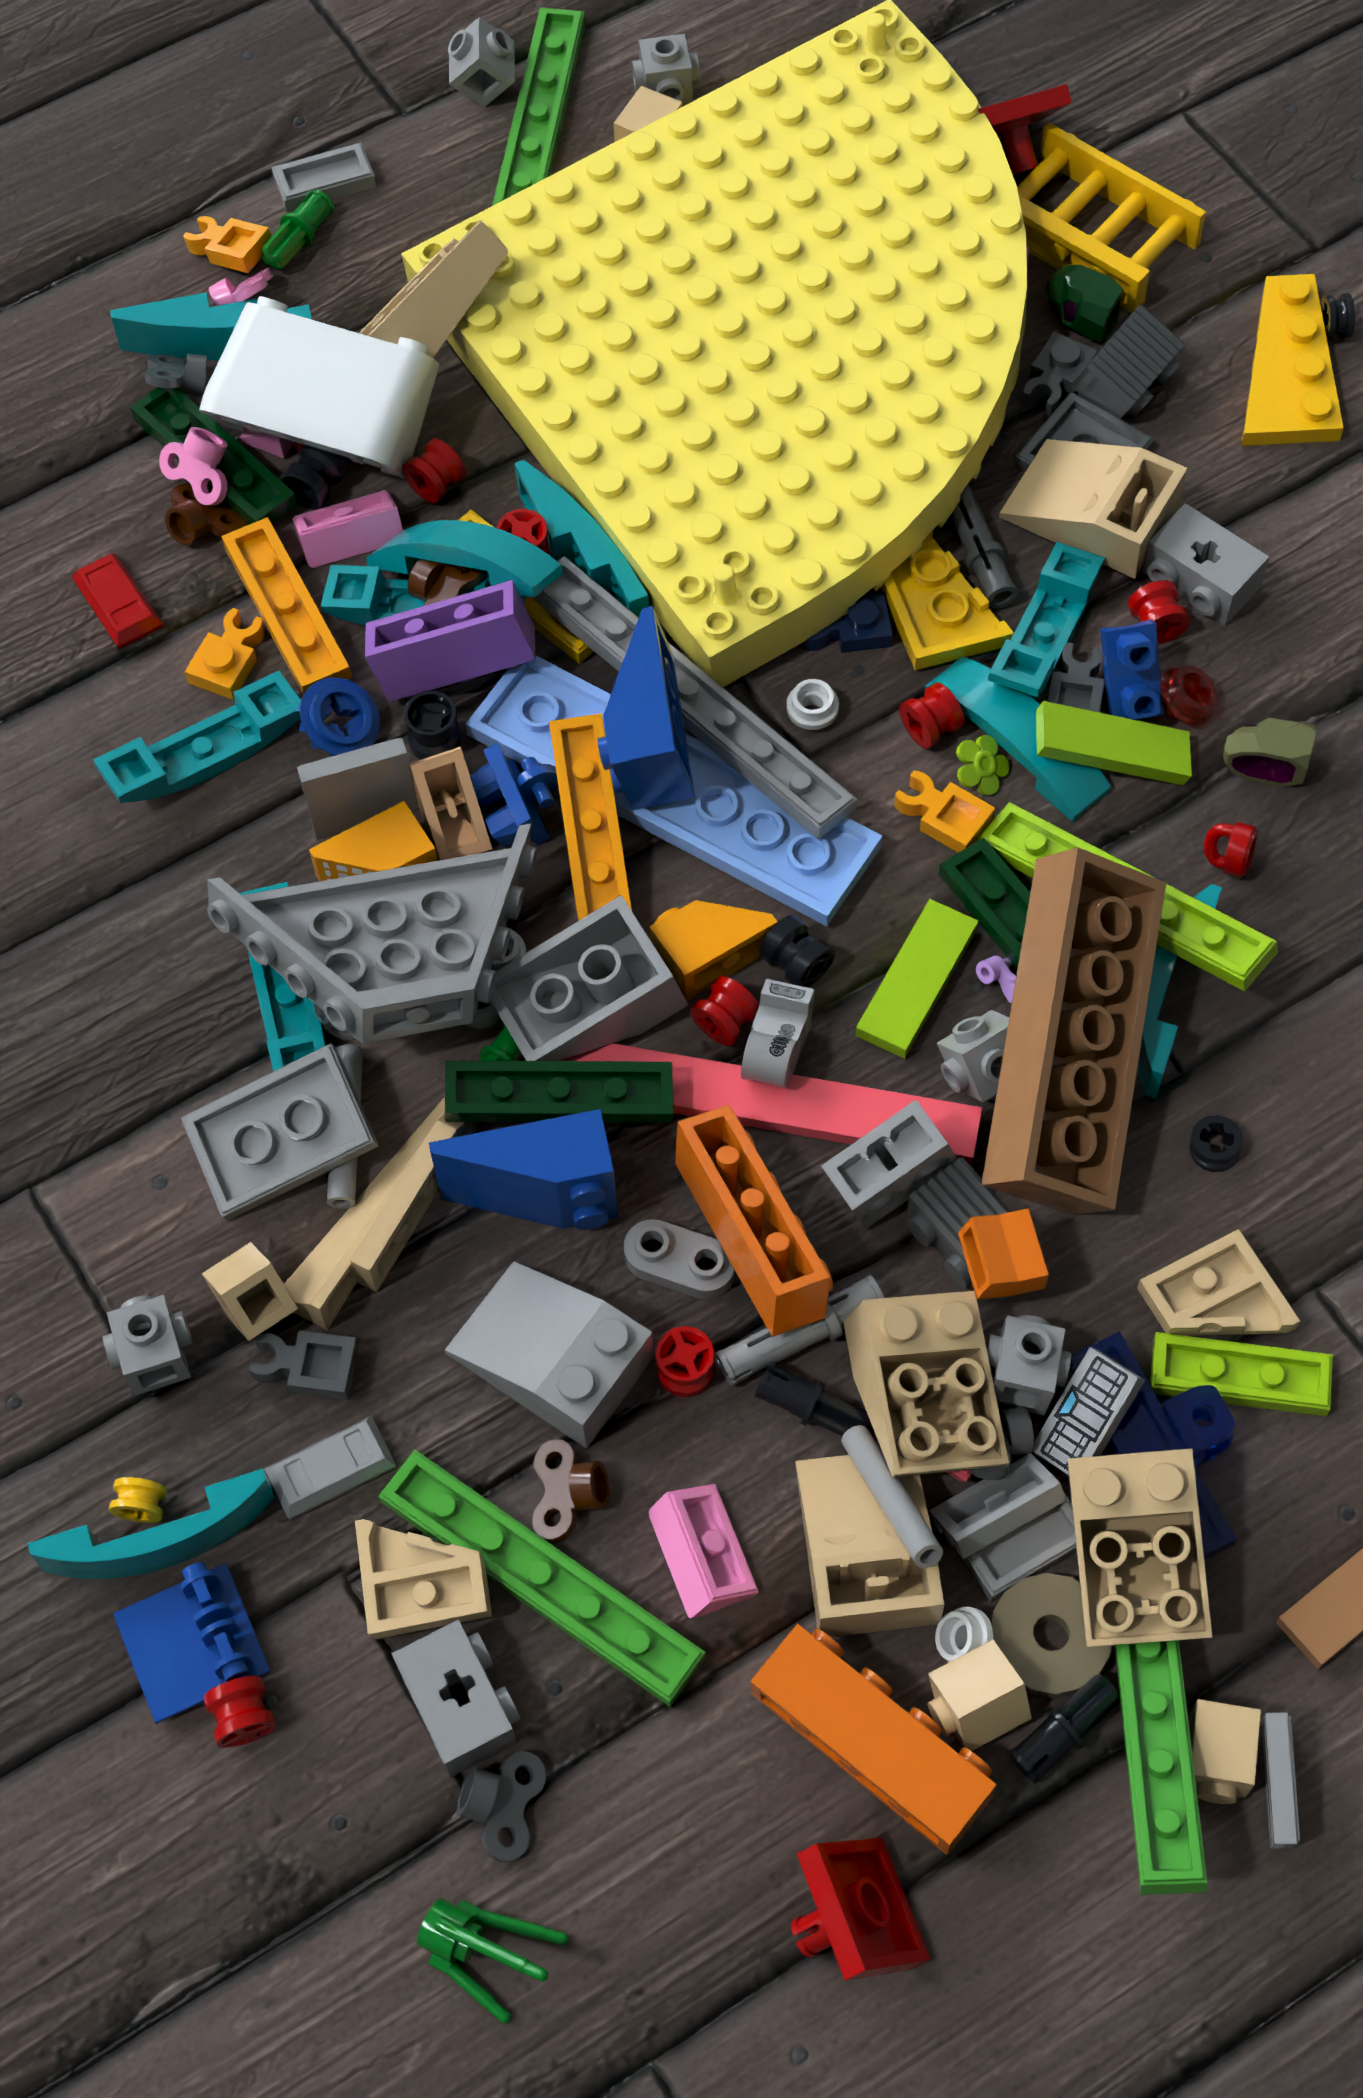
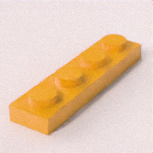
M266 517L221 536L224 548L302 694L304 695L305 691L312 684L325 678L352 679L350 667L269 518Z
M602 713L549 721L578 921L620 895L623 896L632 911L610 769L604 770L598 748V738L606 737Z

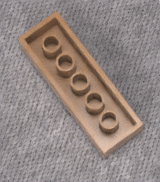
M1079 847L1036 859L982 1186L1071 1215L1115 1210L1166 882Z

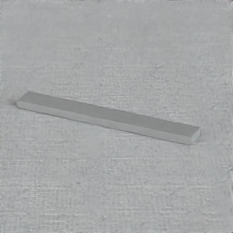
M564 556L557 561L562 565L563 574L537 596L530 598L619 672L638 617ZM668 642L674 656L684 727L818 840L856 811L857 798Z

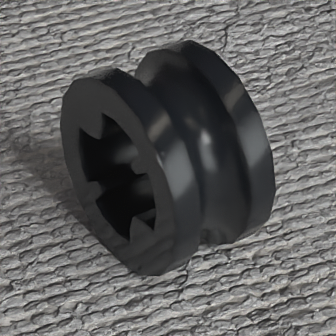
M1341 294L1338 300H1334L1332 295H1324L1320 305L1327 340H1332L1335 334H1340L1344 339L1351 338L1355 326V309L1351 294Z
M1220 1115L1207 1116L1199 1120L1193 1127L1189 1144L1190 1156L1198 1166L1210 1172H1224L1232 1168L1238 1161L1243 1142L1240 1128L1231 1119ZM1210 1134L1221 1136V1142L1224 1144L1222 1152L1216 1153L1211 1151L1210 1143H1208Z

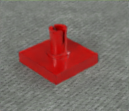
M1064 84L978 109L980 114L985 113L997 136L1000 135L1013 176L1033 171L1038 166L1028 126L1044 120L1071 104L1072 101L1068 86Z
M883 1838L816 1843L797 1853L817 1907L811 1913L795 1918L791 1924L793 1936H798L806 1931L808 1934H811L796 1942L803 1955L813 1958L819 1955L821 1951L832 1946L845 1981L908 1971L931 1960Z

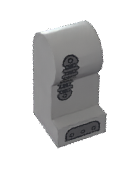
M771 979L765 980L761 991L760 1005L743 1055L741 1066L742 1079L787 1088L811 1029L815 989Z

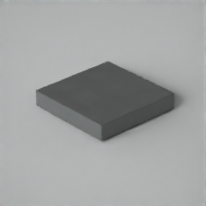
M1071 392L1016 455L1014 466L1026 472L1046 439L1140 447L1148 451L1153 449L1155 439Z

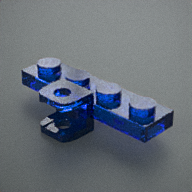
M1120 1331L1072 1354L1070 1370L1073 1375L1088 1349L1092 1347L1145 1379L1110 1439L1115 1452L1118 1455L1192 1448L1204 1560L1236 1544V1537L1196 1468L1223 1454L1233 1442L1235 1420L1217 1388L1211 1385L1191 1388L1163 1402L1162 1407ZM1199 1420H1205L1211 1423L1212 1425L1202 1427L1197 1425L1195 1422Z

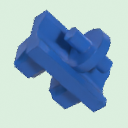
M1147 620L1129 626L1100 629L1108 714L1133 720L1164 715L1156 623L1153 620Z
M498 743L484 749L483 751L489 763L470 775L477 800L485 808L503 797L507 803L505 807L486 817L485 821L492 837L504 848L513 844L519 825L531 824L530 839L537 846L551 839L534 800L538 801L540 808H548L553 805L554 798L551 793L558 788L556 767L551 764L538 765L534 757H528L521 762L524 772H521L518 763L514 759H506Z

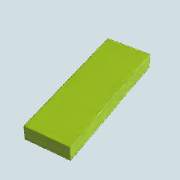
M1043 701L1036 710L1037 756L1183 786L1192 777L1190 731Z
M929 899L856 1026L855 1036L905 1059L978 929L979 921Z
M1156 1332L1153 1339L1149 1394L1327 1417L1331 1406L1333 1354Z

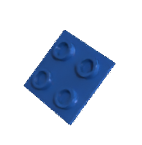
M204 1562L194 1563L182 1571L185 1579L183 1582L113 1613L156 1724L204 1703L203 1697L205 1693L222 1683L245 1676H263L271 1672L227 1563H223L210 1570L207 1569Z

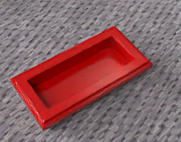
M111 553L77 570L71 576L118 649L164 627L162 621L117 554Z

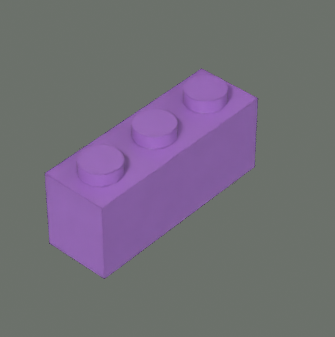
M510 580L366 623L365 659L387 700L391 702L457 682H466L474 677L502 669L515 668L523 663L536 660L535 626L514 581Z

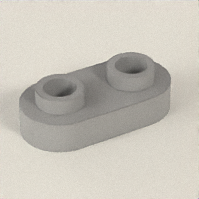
M656 1219L637 1223L629 1230L625 1237V1262L629 1270L640 1279L704 1300L722 1296L731 1288L734 1282L735 1270L719 1241L715 1238ZM648 1240H657L663 1245L656 1252H648L642 1248L643 1244ZM711 1258L717 1265L713 1269L705 1271L699 1269L696 1263L700 1259Z

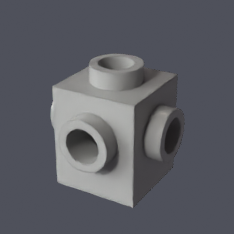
M480 17L465 30L462 29L455 33L448 46L449 85L483 107H486L515 82L514 40L502 29L493 27Z
M685 34L640 39L639 60L631 62L635 90H638L641 86L681 101L682 107L693 102L692 82L700 81V68L697 53H689Z
M990 1010L982 1016L971 1017L959 1022L953 1028L952 1034L937 1042L945 1061L941 1064L942 1074L955 1092H962L981 1102L996 1099L1009 1017Z
M164 1294L157 1297L148 1295L134 1297L124 1302L121 1308L107 1312L112 1333L102 1336L106 1354L112 1369L121 1367L123 1376L135 1396L191 1378L183 1347L193 1344L191 1333L183 1311L173 1313Z
M1007 1315L999 1336L989 1334L986 1349L992 1371L997 1404L999 1406L1007 1408L1023 1406L1029 1413L1045 1415L1055 1393L1056 1386L1064 1387L1069 1373L1071 1352L1062 1350L1065 1328L1052 1326L1048 1321L1037 1316L1024 1315L1017 1318Z

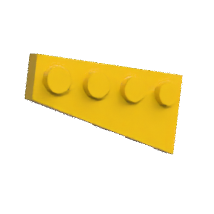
M1315 274L1266 276L1241 446L1340 441L1344 427Z
M933 531L922 541V549L916 552L912 559L907 558L893 570L891 576L880 587L882 593L885 594L887 605L914 670L957 660L962 656L969 657L1002 648L1006 639L1011 640L1014 634L1004 620L999 622L989 609L990 602L978 587L973 589L960 573V564L950 551L944 552L933 539Z

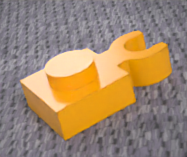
M200 216L197 219L201 234L195 235L186 232L183 235L190 253L194 255H207L211 264L249 273L261 259L263 254L262 247L272 237L269 227L230 218L224 226H219L215 219L208 216Z
M236 608L229 610L223 620L225 632L222 637L208 632L184 671L188 684L234 700L233 692L242 687L257 661L253 647L260 644L265 636L263 619L257 616L250 627L238 629L242 622L239 610Z
M914 770L910 774L909 783L912 789L921 793L920 795L912 797L900 790L895 793L894 806L899 812L907 816H923L921 818L920 831L957 853L977 841V837L994 819L995 807L952 782L947 785L943 792H940L934 788L932 779L920 771Z

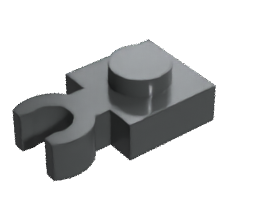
M1053 332L1031 365V380L1024 387L1022 406L1028 407L1036 397H1045L1048 399L1045 415L1050 417L1060 406L1061 392L1068 395L1071 392L1077 393V391L1071 389L1070 384L1093 359L1098 350Z
M1067 642L1062 651L1060 663L1062 672H1052L1047 702L1100 712L1105 679L1095 677L1100 670L1101 648L1094 647L1089 661L1078 662L1072 656L1073 643Z
M298 1330L296 1345L291 1346L285 1345L284 1341L275 1334L261 1333L256 1336L255 1343L259 1350L272 1351L276 1355L274 1360L266 1365L250 1363L249 1372L253 1379L262 1383H271L281 1379L283 1376H289L287 1387L290 1393L348 1400L359 1347L356 1337Z

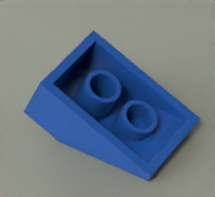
M653 606L642 608L603 715L606 737L598 738V748L604 770L610 769L615 792H624L633 810L695 797L674 656Z
M601 1109L428 1142L442 1200L562 1229L574 1226L581 1230L595 1229L603 1226L610 1219L619 1218L614 1169Z

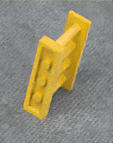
M1050 122L1043 128L1040 161L1042 162L1017 186L1026 231V246L1029 247V253L1056 269H1060L1065 265H1082L1113 278L1124 289L1123 308L1133 313L1140 304L1143 305L1145 303L1150 270L1147 268L1175 239L1194 250L1200 245L1206 211L1196 206L1192 201L1180 197ZM1058 172L1080 183L1053 212H1048L1030 201ZM1099 194L1119 207L1092 235H1088L1070 225L1069 222ZM1137 216L1158 228V230L1131 258H1128L1108 245Z

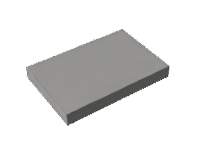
M331 1043L181 1117L221 1217L227 1221L379 1146L339 1052Z

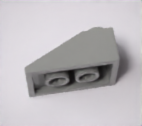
M622 895L497 970L495 985L490 999L526 1061H559L640 1035L688 1006L673 975Z
M515 1261L509 1266L445 1349L446 1355L586 1449L655 1357L653 1333L604 1300Z

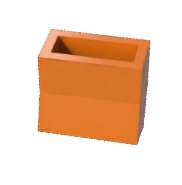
M1029 1208L999 1215L971 1217L958 1232L977 1299L1009 1297L1046 1288L1049 1274Z

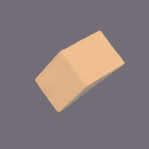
M458 747L409 763L417 805L432 844L436 849L439 861L491 850L492 845L462 749Z

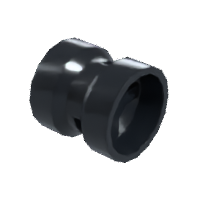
M303 445L298 453V462L289 464L279 479L295 493L296 501L299 505L316 510L328 498L330 494L329 487L338 484L347 473L349 467L344 456Z
M424 691L415 695L407 702L404 709V721L408 731L409 746L414 756L421 760L460 747L461 735L457 724V711L451 698L441 692Z
M789 915L779 921L767 933L761 942L758 955L770 966L781 967L785 971V979L790 984L810 988L827 972L833 963L836 951L822 939H813L808 934V926L797 916Z

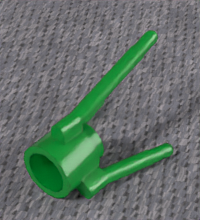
M439 1898L428 1911L416 1941L419 1947L432 1953L428 1965L447 1974L501 2023L506 2024L510 2022L511 2014L462 1969L456 1963V1960L467 1963L475 1951H478L541 1982L548 1979L549 1973L545 1968L482 1937L484 1928L478 1924L558 1945H566L569 1941V1936L564 1932L546 1928L542 1925L482 1910L465 1900H461L458 1906L443 1898Z

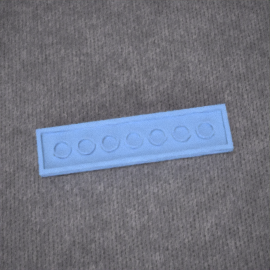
M535 655L536 660L523 663L515 668H508L467 721L466 730L468 736L488 747L498 743L505 756L514 759L520 764L524 759L534 757L538 765L551 764L555 766L549 721L602 713L603 716L611 694ZM686 734L695 797L633 810L625 793H616L614 789L618 816L826 927L882 847V835L848 817L818 840L703 742Z

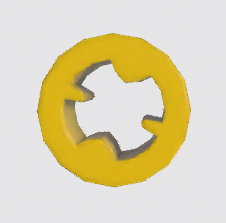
M122 1477L114 1481L113 1490L118 1494V1498L110 1502L108 1509L110 1514L124 1520L140 1523H155L162 1520L164 1511L158 1507V1503L167 1497L168 1490L164 1485L152 1480L134 1477Z

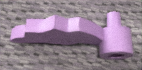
M992 956L980 961L976 966V974L980 981L984 984H990L998 980L1008 1002L1012 1003L1016 976L1009 969L1012 966V962L1008 958L1002 959L999 956Z

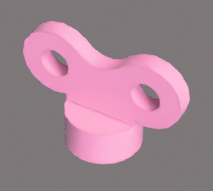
M266 268L249 277L236 288L228 278H224L210 286L209 293L215 306L240 302L264 289L268 285L267 281L273 277V274L269 268Z
M191 427L184 444L171 442L164 446L159 458L160 469L164 476L170 480L186 479L189 481L195 498L199 503L209 506L218 505L226 496L227 480L222 471L216 469V466L220 464L228 444L224 439L208 430ZM176 455H178L179 457V465L177 468L174 465V458ZM209 480H211L213 484V489L211 493H209L207 489V484Z

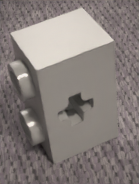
M1185 503L1148 541L1142 573L1149 576L1153 582L1158 580L1173 582L1180 597L1189 602L1197 612L1204 616H1210L1226 626L1261 588L1269 556Z
M458 1619L391 1653L450 1778L517 1744L511 1725L521 1720L505 1686L495 1691L493 1690L484 1670L494 1666L478 1632L467 1637ZM460 1684L463 1690L468 1693L470 1699L469 1703L461 1707L452 1698L450 1689Z

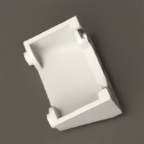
M259 296L257 304L246 303L206 386L199 411L222 426L243 432L244 428L254 433L260 434L263 432L348 457L356 463H366L379 467L382 473L405 479L402 466L408 459L413 457L440 365L433 357L427 355L428 346L403 337L399 338L397 345L286 312L288 306L284 303Z

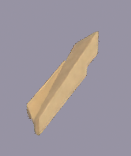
M480 220L460 241L454 238L444 245L359 334L397 345L400 337L412 339L427 345V355L434 357L507 256V247Z
M445 1098L441 1100L357 1198L355 1205L345 1212L284 1283V1286L298 1307L293 1312L294 1314L328 1330L356 1283L375 1292L378 1291L439 1191L428 1142L473 1134L480 1122H445Z

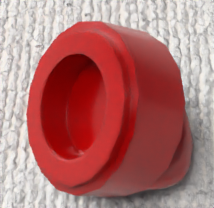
M1236 822L1235 825L1228 823L1214 825L1208 830L1203 844L1204 854L1208 862L1217 868L1223 869V874L1243 878V876L1247 875L1253 859L1258 829H1256V826ZM1222 836L1230 838L1225 856L1220 855L1217 850V842Z

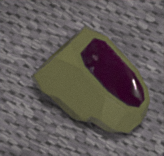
M1267 718L1257 725H1245L1227 736L1223 752L1225 764L1231 772L1246 780L1279 787L1301 785L1304 782L1311 758L1316 726L1306 722H1294L1275 718Z

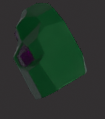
M1065 265L1058 269L1047 281L1045 291L1051 309L1058 312L1063 325L1087 336L1091 340L1099 342L1106 341L1117 324L1125 296L1124 289L1113 278L1082 265Z

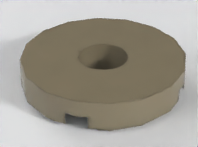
M1043 1573L1023 1578L1004 1592L992 1613L993 1639L1025 1683L1026 1693L1029 1695L1050 1699L1074 1695L1093 1676L1101 1673L1110 1657L1111 1645L1086 1646L1080 1582L1072 1577ZM1045 1621L1055 1622L1065 1630L1068 1642L1060 1650H1045L1035 1641L1033 1635L1034 1628Z

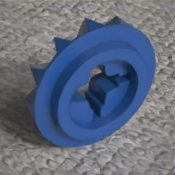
M332 677L315 682L305 691L296 710L300 713L301 719L299 731L307 734L311 740V749L320 748L329 753L330 757L371 746L379 733L380 718L373 699L362 687L347 679ZM332 709H334L337 716L345 715L346 718L354 716L342 727V731L337 724L329 725L323 722L332 713Z

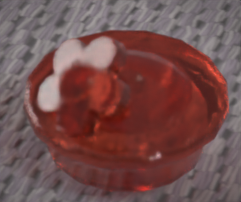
M1191 665L1170 668L1163 673L1160 692L1168 716H1175L1181 722L1191 726L1203 725L1207 722L1217 703V691L1208 675L1201 669Z

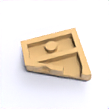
M1239 1229L1142 1278L1137 1287L1165 1333L1184 1336L1280 1334L1296 1330L1300 1323L1299 1318Z
M365 1519L355 1521L367 1632L372 1639L375 1640L446 1626L458 1619L461 1623L492 1617L485 1559L479 1551L454 1544L445 1545L437 1543L429 1537L412 1532L405 1534L377 1526L374 1522Z

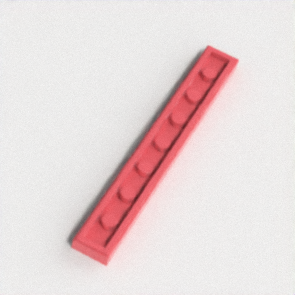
M614 1043L559 1060L672 1062L674 1114L693 1117L730 1104L742 1126L850 1145L917 1100L949 1144L956 1159L963 1157L970 1166L973 1164L982 1107L793 1074L785 1089L764 1082L742 1079L741 1065Z

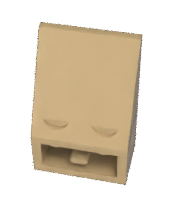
M1046 439L1000 511L999 518L1054 543L1060 542L1105 557L1103 565L1135 579L1144 565L1148 541L1176 513L1181 504L1188 468L1140 447Z
M975 1291L862 1300L843 1321L853 1378L892 1477L1008 1465L1009 1460Z
M1192 1448L1067 1459L1086 1646L1213 1638Z
M843 1455L795 1461L817 1629L825 1632L830 1637L938 1625L944 1608L938 1563L929 1568H919L915 1565L850 1456ZM920 1474L898 1476L932 1531Z

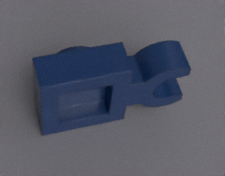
M885 594L862 596L854 605L848 608L846 615L804 641V650H821L832 641H839L841 653L892 647L893 635Z

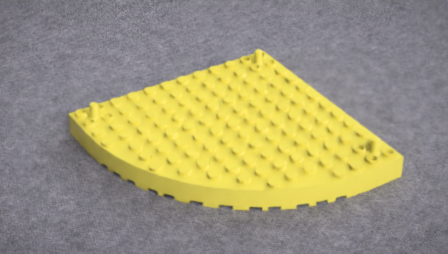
M892 0L884 1L401 253L409 282L444 245L454 238L460 241L480 220L507 247V256L446 340L551 479L562 487L598 522L623 553L648 594L649 607L653 606L658 620L685 656L722 687L796 647L846 615L848 608L854 605L857 600L872 588L877 591L884 585V581L891 576L893 570L907 558L912 559L915 553L922 549V541L937 525L942 527L960 502V495L972 478H977L981 470V462L989 446H993L1002 428L1007 403L1018 377L1026 322L1027 249L1026 231L1016 182L996 132L985 113L980 114L978 111L981 106L977 98L943 55Z

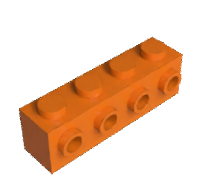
M730 1104L678 1121L675 1164L771 1336L774 1337L824 1319L826 1317L828 1293L833 1290L830 1271L826 1263L818 1257L806 1236L801 1220L797 1215L793 1214L781 1193L775 1176L768 1171L756 1150L750 1133L744 1130Z
M797 1623L751 1679L752 1696L938 1849L948 1855L993 1798L997 1784L989 1779V1776L993 1773L992 1769L969 1749L963 1747L957 1753L939 1738L943 1732L942 1729L927 1714L915 1707L908 1713L889 1697L893 1690L876 1673L865 1667L858 1673L840 1657L844 1654V1650L825 1632L816 1628L810 1634Z

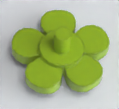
M979 736L976 743L972 740L962 741L956 750L958 759L963 763H967V765L960 767L957 771L959 782L966 788L977 785V790L983 796L995 794L999 789L998 778L1006 776L1009 772L1008 759L1004 755L994 756L998 750V743L992 736Z

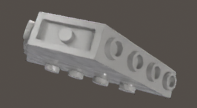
M531 824L519 825L512 848L241 895L220 877L207 880L209 902L207 911L211 921L223 933L230 932L247 947L251 956L261 965L268 964L285 978L286 983L296 995L301 998H309L324 1011L327 1019L335 1028L341 1031L347 1030L362 1044L473 1023L480 1002H490L496 980V971L491 970L494 959L503 961L510 939V928H505L508 918L518 919L524 897V887H519L522 878H532L538 847L530 846Z

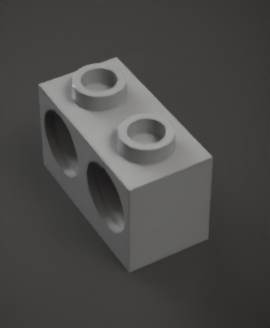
M915 1100L821 1165V1167L866 1230L909 1200V1196L914 1190H918L922 1184L927 1183L932 1177H936L940 1171L945 1170L949 1164H954L957 1159L945 1138L918 1101Z

